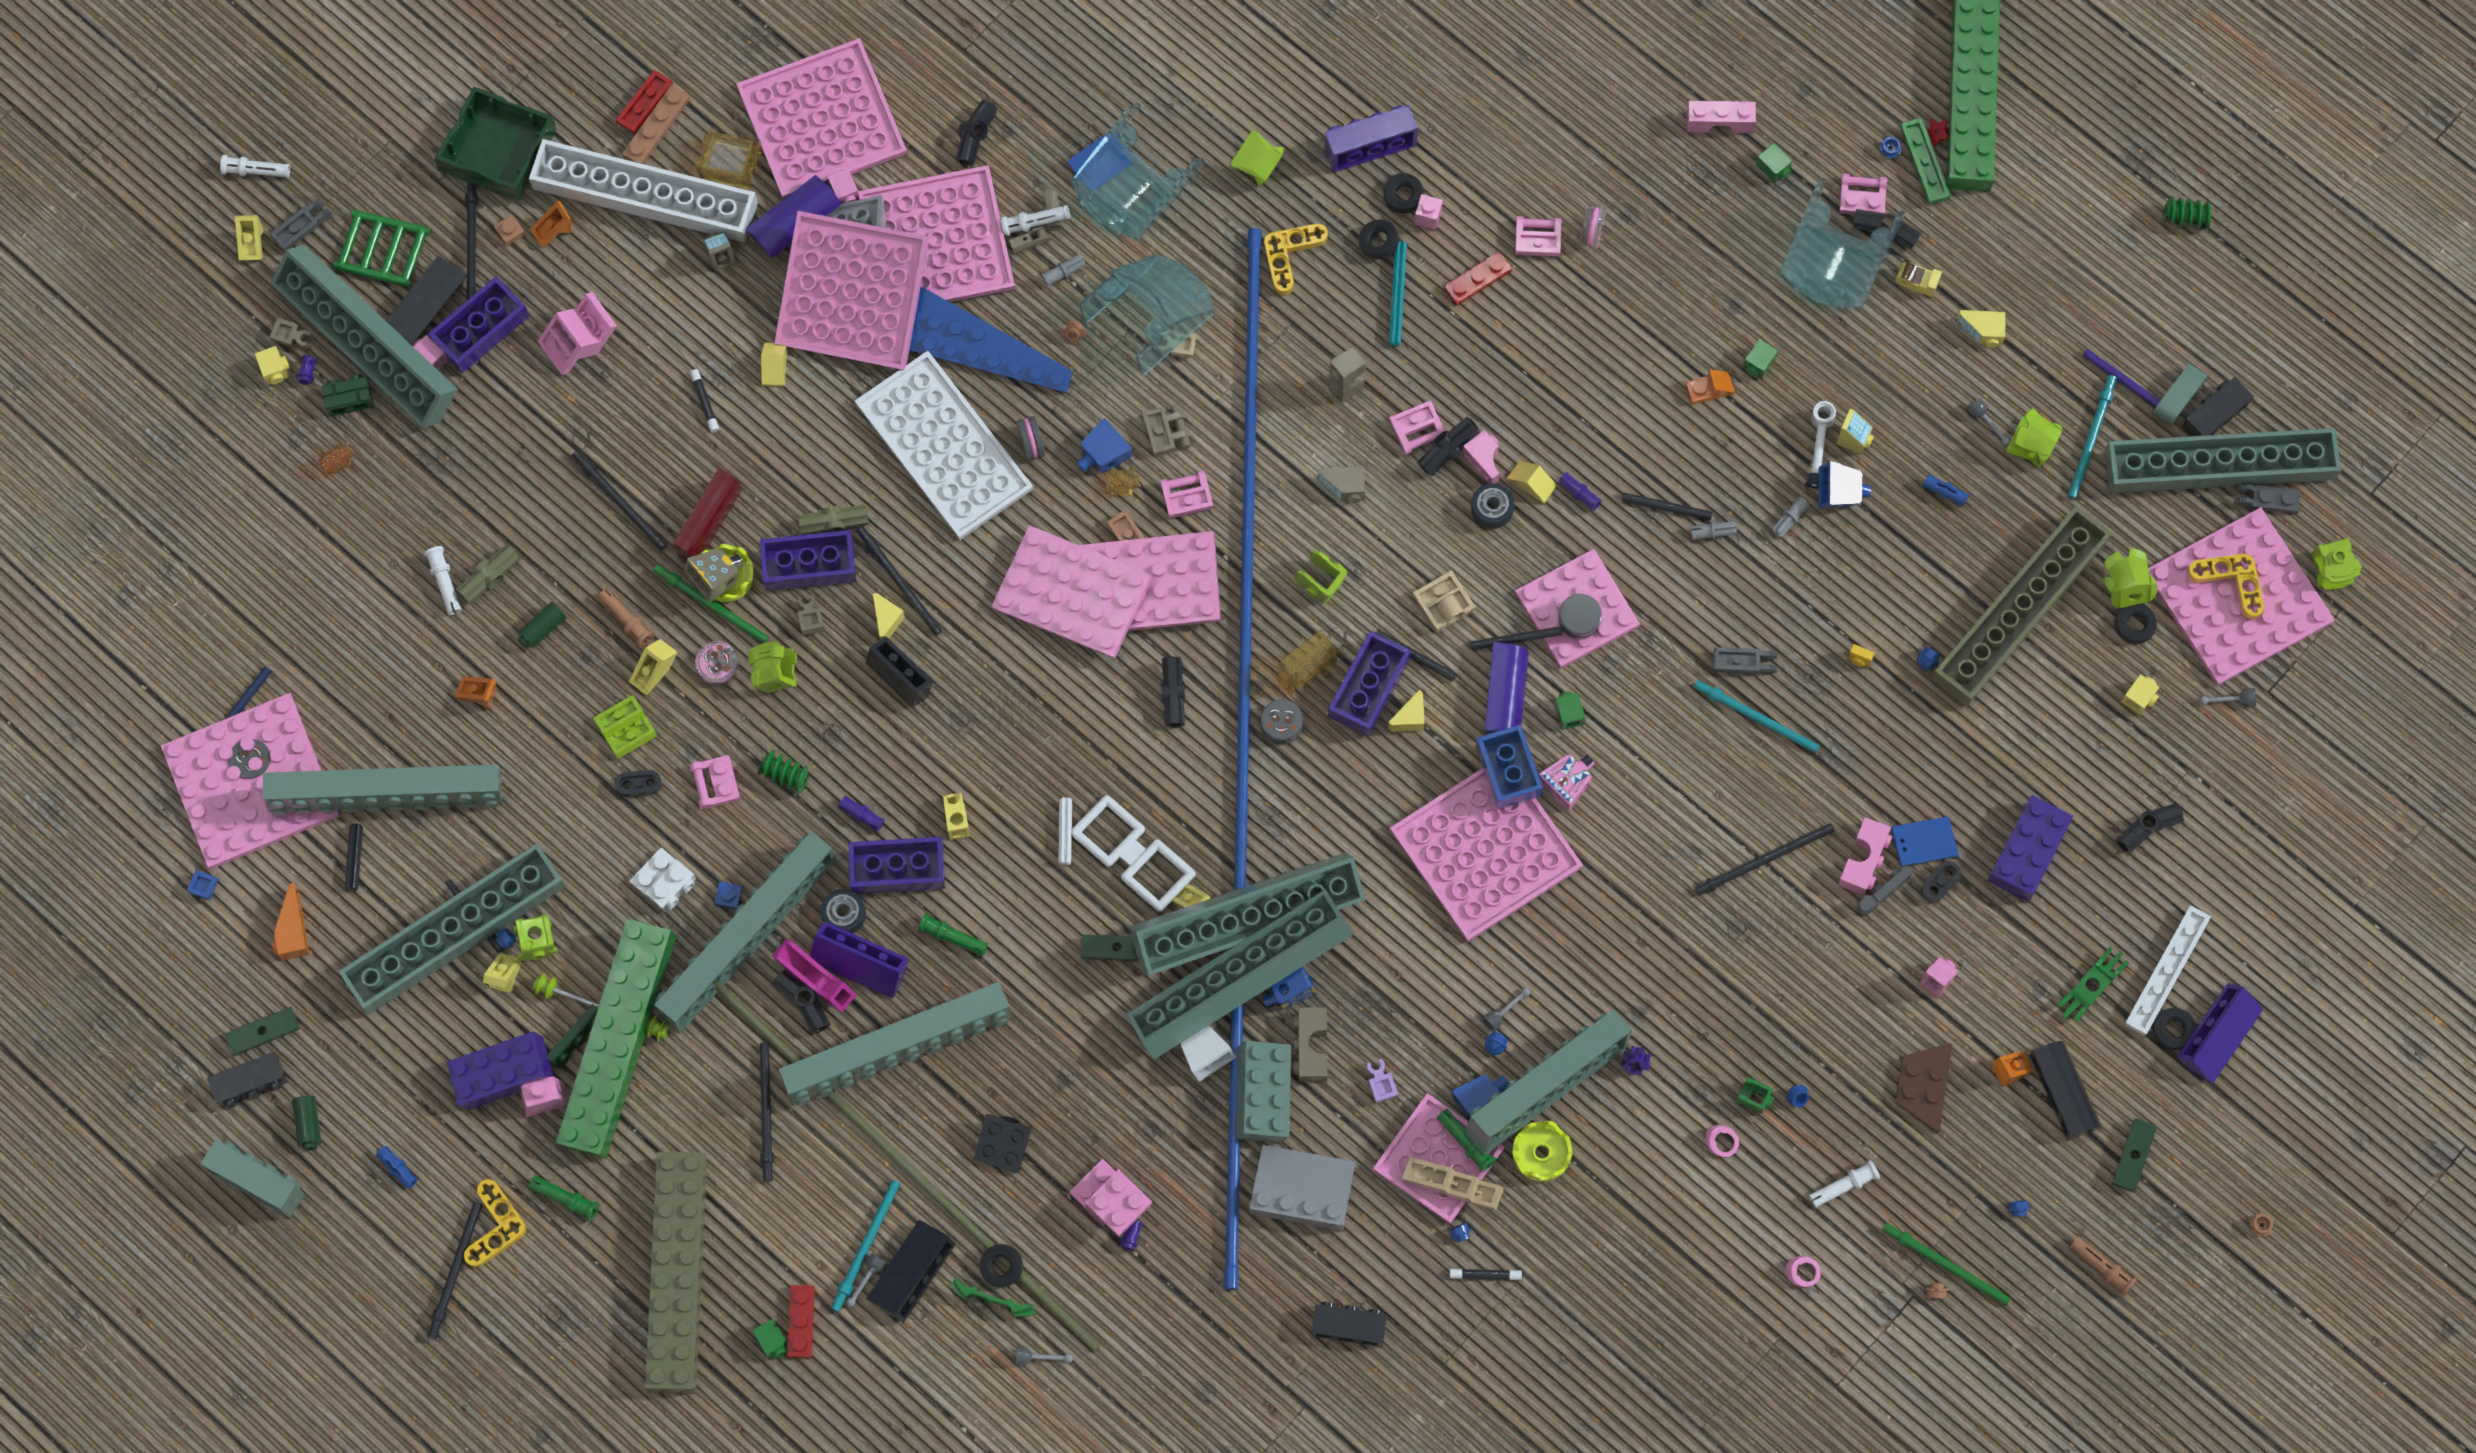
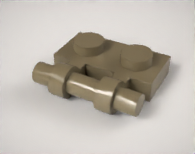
M1178 404L1170 407L1172 413L1166 415L1164 407L1142 412L1154 456L1176 451L1174 442L1177 441L1181 442L1183 449L1191 447L1189 441L1191 436L1184 424L1185 416ZM1175 423L1177 432L1171 433L1169 424Z

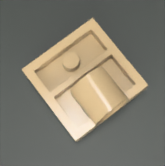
M1452 570L1413 592L1414 599L1436 632L1476 610L1475 605Z

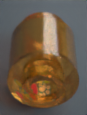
M338 444L323 454V458L318 461L326 473L330 475L332 473L336 474L353 463L351 458L354 455L347 445L342 447L341 444Z

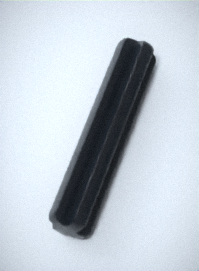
M357 823L350 824L345 877V889L347 891H357L359 885L363 827Z

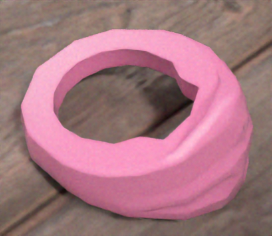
M1715 1125L1706 1132V1144L1713 1154L1724 1158L1736 1153L1739 1146V1138L1732 1128L1726 1125ZM1720 1132L1727 1133L1733 1138L1734 1144L1730 1151L1722 1152L1717 1148L1714 1140Z
M1808 1256L1795 1257L1785 1266L1787 1278L1798 1287H1812L1821 1276L1818 1263ZM1809 1263L1814 1267L1815 1275L1811 1281H1803L1797 1275L1799 1264Z

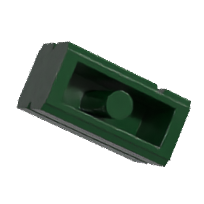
M354 375L349 380L341 382L340 380H331L327 382V385L321 386L325 408L329 417L374 407L370 384L366 376Z

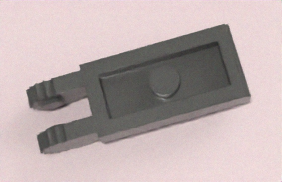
M317 199L306 208L303 207L270 233V237L285 253L286 250L291 249L320 226L319 224L324 223L330 218L332 212L326 208L313 217L311 214H315L323 206V202Z
M2251 484L2236 485L2238 493L2252 494V498H2235V504L2238 506L2251 507L2254 510L2261 507L2263 511L2297 514L2299 512L2300 490L2260 485L2253 486Z
M1714 647L1713 672L1777 673L1778 667L1776 665L1760 664V659L1775 660L1778 658V652L1761 651L1760 649Z
M1908 866L1902 870L1897 868L1889 876L1891 878L1890 881L1885 885L1880 883L1872 891L1874 895H1866L1859 901L1857 912L1863 916L1869 915V913L1911 878L1913 871Z

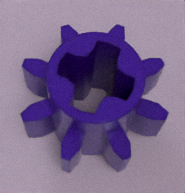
M1631 1046L1629 1052H1623L1622 1058L1624 1060L1622 1067L1627 1068L1629 1075L1638 1074L1641 1076L1643 1070L1649 1071L1651 1054H1646L1644 1047Z

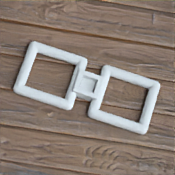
M1105 795L1071 829V835L1105 866H1112L1119 858L1129 867L1122 873V881L1156 911H1162L1195 877L1196 873L1158 839L1154 840L1147 849L1144 848L1136 840L1144 833L1145 827L1115 800ZM1106 807H1109L1134 829L1109 856L1082 833ZM1157 851L1184 873L1160 900L1132 877Z

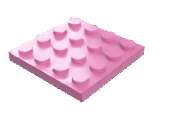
M1595 549L1515 590V595L1537 630L1559 627L1560 607L1572 595H1589L1600 605L1602 612L1601 623L1596 633L1591 637L1574 639L1562 631L1563 635L1543 638L1544 643L1560 669L1640 627L1639 621Z
M1427 1093L1376 1163L1373 1171L1451 1225L1466 1202L1404 1181L1402 1177L1409 1157L1450 1167L1456 1172L1475 1176L1481 1181L1490 1168L1480 1173L1476 1163L1471 1158L1465 1156L1464 1148L1436 1119L1448 1107ZM1448 1108L1449 1111L1453 1114V1116L1467 1130L1468 1121L1460 1115H1458L1457 1113H1455L1454 1111H1452L1450 1108ZM1499 1144L1489 1154L1491 1157L1495 1156L1498 1159L1505 1147Z

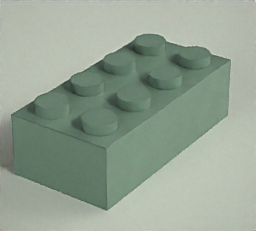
M1245 1041L1238 1046L1236 1139L1281 1143L1289 1138L1291 1045Z
M215 1139L200 1163L210 1174L288 1218H291L305 1195L300 1189L302 1185L297 1183V1180L287 1174H284L282 1177V1174L276 1171V1168L266 1162L261 1165V1162L255 1156L246 1151L241 1154V1151L227 1140L221 1143Z

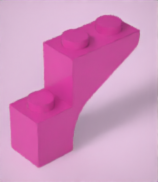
M788 938L772 955L788 973L805 986L811 988L827 1005L842 1013L855 998L856 994L842 980L825 970Z

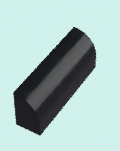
M437 256L386 322L407 342L413 345L467 275L440 256Z
M2064 1041L2053 1042L2032 1050L2029 1057L2067 1141L2101 1129L2102 1125Z
M919 1219L866 1299L889 1316L904 1324L956 1243L948 1235Z

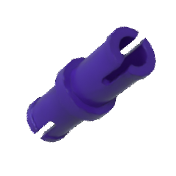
M1568 472L1558 481V484L1573 494L1572 497L1575 500L1579 499L1592 511H1595L1601 504L1602 500L1589 491L1587 485L1579 483Z
M847 796L843 797L838 806V809L854 817L856 822L859 823L861 821L876 832L884 824L885 819L869 811L867 806H861Z

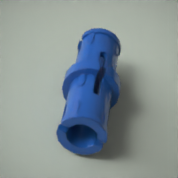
M1928 474L1922 486L1939 494L1940 498H1947L1962 507L1969 497V493L1951 486V482L1945 483L1931 476V474Z
M388 1146L382 1147L376 1153V1157L389 1169L388 1173L391 1176H395L405 1189H410L417 1183L418 1178L407 1169L406 1163L402 1159L399 1160Z

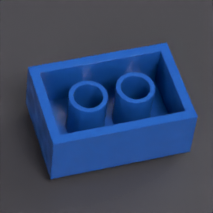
M1521 725L1477 738L1476 749L1497 809L1542 796L1543 786Z

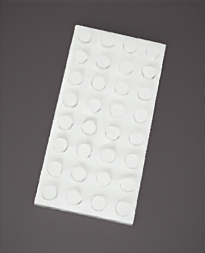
M929 351L906 365L905 370L900 369L855 400L856 406L959 540L1033 490V485Z

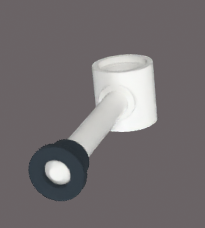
M1827 401L1817 403L1811 416V422L1817 428L1812 472L1809 473L1805 486L1813 489H1819V466L1822 465L1826 429L1832 426L1836 415L1835 407ZM1825 412L1829 418L1822 419L1818 416V413Z

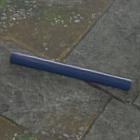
M265 666L224 719L242 712L272 673L269 668Z

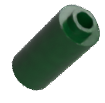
M550 602L517 632L519 634L517 639L526 649L528 647L534 649L567 617L556 604Z
M315 1096L296 1097L292 1099L297 1145L303 1148L304 1151L315 1150L317 1145L321 1144Z

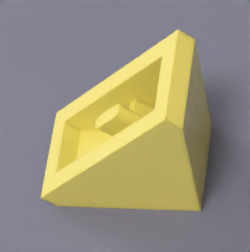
M764 343L761 353L762 386L785 387L787 346Z
M1519 461L1507 477V481L1545 504L1557 487V484L1540 465Z
M874 593L873 599L880 640L885 636L889 639L904 620V611L878 593Z
M1419 690L1388 722V729L1391 732L1424 731L1422 691Z

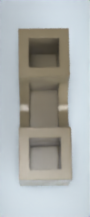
M1353 346L1330 361L1329 390L1342 403L1365 388V379L1361 374L1365 372L1366 363Z
M1327 1007L1298 1008V1015H1294V1029H1299V1038H1294V1052H1299V1061H1294V1075H1299V1082H1327V1053H1316L1309 1047V1042L1312 1038L1327 1036Z

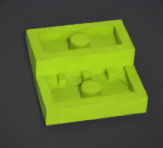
M633 695L593 718L617 759L658 736Z

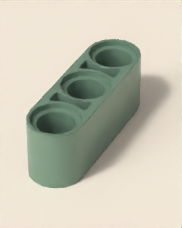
M2189 363L2152 414L2172 426L2202 387L2208 375Z

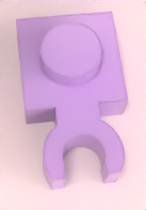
M1379 1059L1380 1068L1378 1070H1374L1370 1062L1367 1063L1368 1073L1374 1076L1368 1082L1376 1104L1399 1095L1392 1074L1384 1075L1385 1063L1382 1059Z

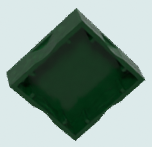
M473 86L460 110L456 124L447 134L435 157L438 171L463 181L471 182L476 186L519 202L530 181L529 177L542 139L551 141L557 130L555 119L551 115L527 106L511 103L501 96Z

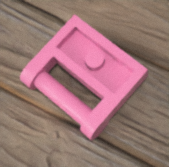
M1842 173L1839 213L1855 215L1856 209L1885 213L1887 177H1880V179L1852 177L1849 174ZM1848 185L1879 188V191L1848 190Z
M1517 216L1515 255L1560 257L1561 218L1543 220L1524 219L1523 216ZM1523 228L1554 229V232L1523 231Z
M1431 400L1389 417V421L1405 455L1412 453V450L1434 441L1440 433L1445 431ZM1434 426L1435 431L1408 442L1406 436Z
M1204 470L1198 471V474L1168 481L1167 479L1160 480L1169 519L1213 509V502ZM1196 483L1201 485L1200 487L1170 493V489Z
M729 755L703 762H694L689 765L690 772L694 775L700 799L698 801L700 809H708L741 800ZM709 770L716 797L709 798L702 771Z

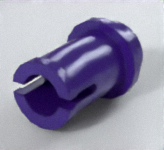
M311 355L302 356L300 371L296 374L297 382L302 385H310L314 381L313 371L317 359L312 357V360H310Z
M1136 1220L1124 1232L1123 1238L1119 1240L1121 1248L1133 1251L1134 1247L1138 1246L1136 1241L1143 1223Z

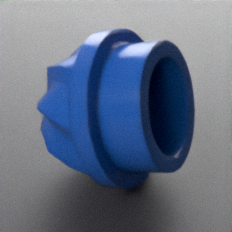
M1925 646L1922 651L1918 652L1917 662L1924 670L1933 669L1939 664L1938 659L1941 655Z
M1492 1031L1490 1035L1486 1036L1485 1049L1490 1055H1500L1507 1049L1508 1039L1502 1034Z

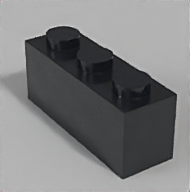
M2236 377L2230 382L2225 380L2218 386L2217 393L2213 396L2208 394L2200 402L2202 405L2198 409L2193 407L2185 414L2184 417L2186 419L2182 427L2191 436L2214 435L2246 408L2254 395Z
M886 636L869 648L865 663L911 708H914L929 697L933 681Z
M275 1052L207 1078L215 1102L221 1109L233 1108L238 1105L239 1101L256 1099L260 1096V1093L267 1090H279L283 1087V1084L288 1083L280 1059Z
M1321 1302V1305L1316 1304L1311 1337L1382 1347L1387 1315L1382 1314L1383 1311L1377 1309H1368V1312L1359 1311V1307L1345 1305V1308L1335 1307L1334 1303Z

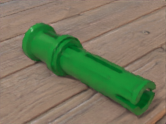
M928 913L924 914L918 927L919 933L925 932L930 934L937 941L944 939L981 957L984 956L989 945L987 942L985 943L949 927L947 921H938L930 917Z
M1448 1108L1436 1117L1464 1148L1465 1156L1471 1158L1476 1163L1480 1173L1485 1172L1496 1162L1495 1156L1491 1157L1489 1153L1484 1156L1476 1145L1466 1136L1467 1130Z
M537 1175L532 1178L535 1183L530 1181V1190H534L567 1206L569 1212H576L586 1217V1220L589 1222L594 1219L598 1212L600 1203L597 1201L591 1202L583 1198L581 1193L572 1194Z

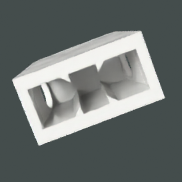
M1210 1026L1205 1027L1180 1043L1191 1071L1199 1082L1236 1058L1229 1045Z

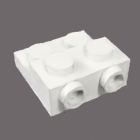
M661 847L634 875L630 883L665 913L668 909L671 910L679 902L678 898L683 892L687 893L692 889L696 878L689 869L678 860H675Z

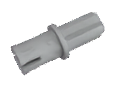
M1077 255L1064 263L1059 262L1058 266L1041 275L1049 287L1063 278H1069V274L1079 270L1086 264L1083 257Z
M1798 497L1788 510L1783 511V516L1772 528L1773 533L1782 538L1793 524L1798 523V518L1809 507V503L1804 498Z
M1712 521L1711 524L1691 526L1692 540L1713 538L1714 540L1715 537L1735 535L1737 533L1734 521L1715 524Z

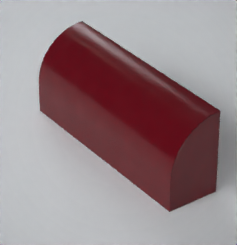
M718 468L675 539L673 545L677 556L687 560V558L702 554L703 551L707 550L742 491L740 483L726 471Z

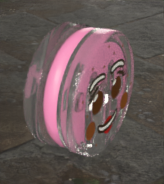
M1592 204L1588 205L1581 232V245L1586 246L1587 244L1588 246L1592 245L1594 248L1599 247L1606 220V207L1599 208L1597 206L1594 207Z
M721 641L709 642L702 646L696 655L695 666L698 675L708 685L716 687L727 685L738 674L739 661L736 652L727 643Z

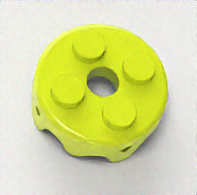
M720 544L715 549H721L728 558L737 554L743 562V566L738 568L736 583L715 599V601L732 602L742 598L752 587L754 568L743 548Z
M1552 1121L1535 1122L1526 1125L1514 1140L1512 1154L1515 1166L1520 1173L1533 1181L1547 1182L1558 1178L1565 1172L1571 1161L1572 1147L1569 1136ZM1538 1147H1545L1549 1155L1543 1159L1536 1156L1535 1150Z

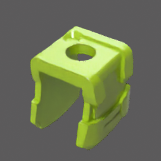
M2349 538L2321 544L2313 550L2312 559L2319 573L2317 574L2318 587H2322L2324 590L2340 589L2352 584L2354 578L2360 575L2362 566L2358 559H2355L2351 551Z
M1313 550L1309 555L1310 561L1313 565L1331 575L1335 580L1327 590L1301 570L1294 574V580L1305 589L1308 595L1317 598L1322 603H1327L1343 583L1347 570L1339 562H1331L1330 558L1320 550L1319 552Z
M767 642L751 648V652L747 655L749 665L753 667L751 682L754 688L771 693L789 687H796L794 665L796 664L797 653L792 648H784L778 642Z
M548 914L540 915L536 918L515 920L516 926L513 927L511 935H516L519 938L521 953L517 955V960H538L557 953L551 933V928L554 927L548 918ZM542 933L538 939H531L528 934Z

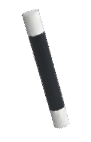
M694 369L690 371V375L711 433L717 432L719 427L699 370Z
M1450 1269V1278L1522 1280V1270Z

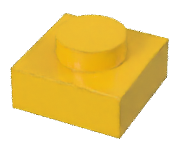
M1853 644L1848 659L1856 666H1866L1869 668L1875 652Z

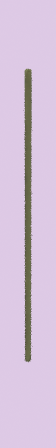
M716 980L713 982L717 992L791 1063L801 1060L724 985ZM832 1090L833 1092L830 1095L826 1096L984 1248L988 1249L995 1245L834 1090ZM1003 1256L997 1257L996 1259L1009 1270L1010 1263L1007 1258ZM1022 1271L1018 1280L1095 1352L1100 1347V1344Z

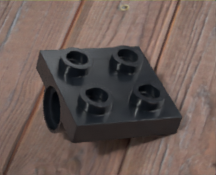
M987 1113L973 1160L1019 1173L1032 1127L1020 1124L1019 1120L1012 1117H997Z

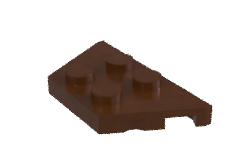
M1951 1043L1905 1055L1901 1060L1895 1104L1903 1110L1910 1112L1918 1121L1921 1120L1936 1133H1939L1953 1045Z

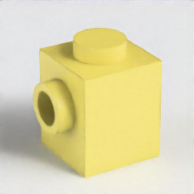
M276 346L255 353L267 385L279 384L289 377L286 369L290 367L286 356L281 357Z
M2140 674L2121 702L2141 715L2147 705L2152 707L2159 696L2156 693L2159 686L2156 685L2152 678L2144 677Z

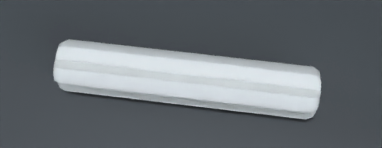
M1067 797L1060 798L1058 861L1060 865L1071 864L1072 799Z

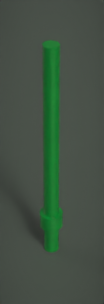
M659 564L654 567L653 572L665 579L666 583L671 587L679 588L762 643L768 642L770 638L768 635L714 600L709 603L700 591L683 581L680 575L675 572H669Z
M1888 1223L1884 1226L1882 1231L1898 1240V1244L1905 1248L1908 1246L2001 1304L2007 1306L2010 1297L1912 1238L1913 1235L1906 1231L1901 1232Z

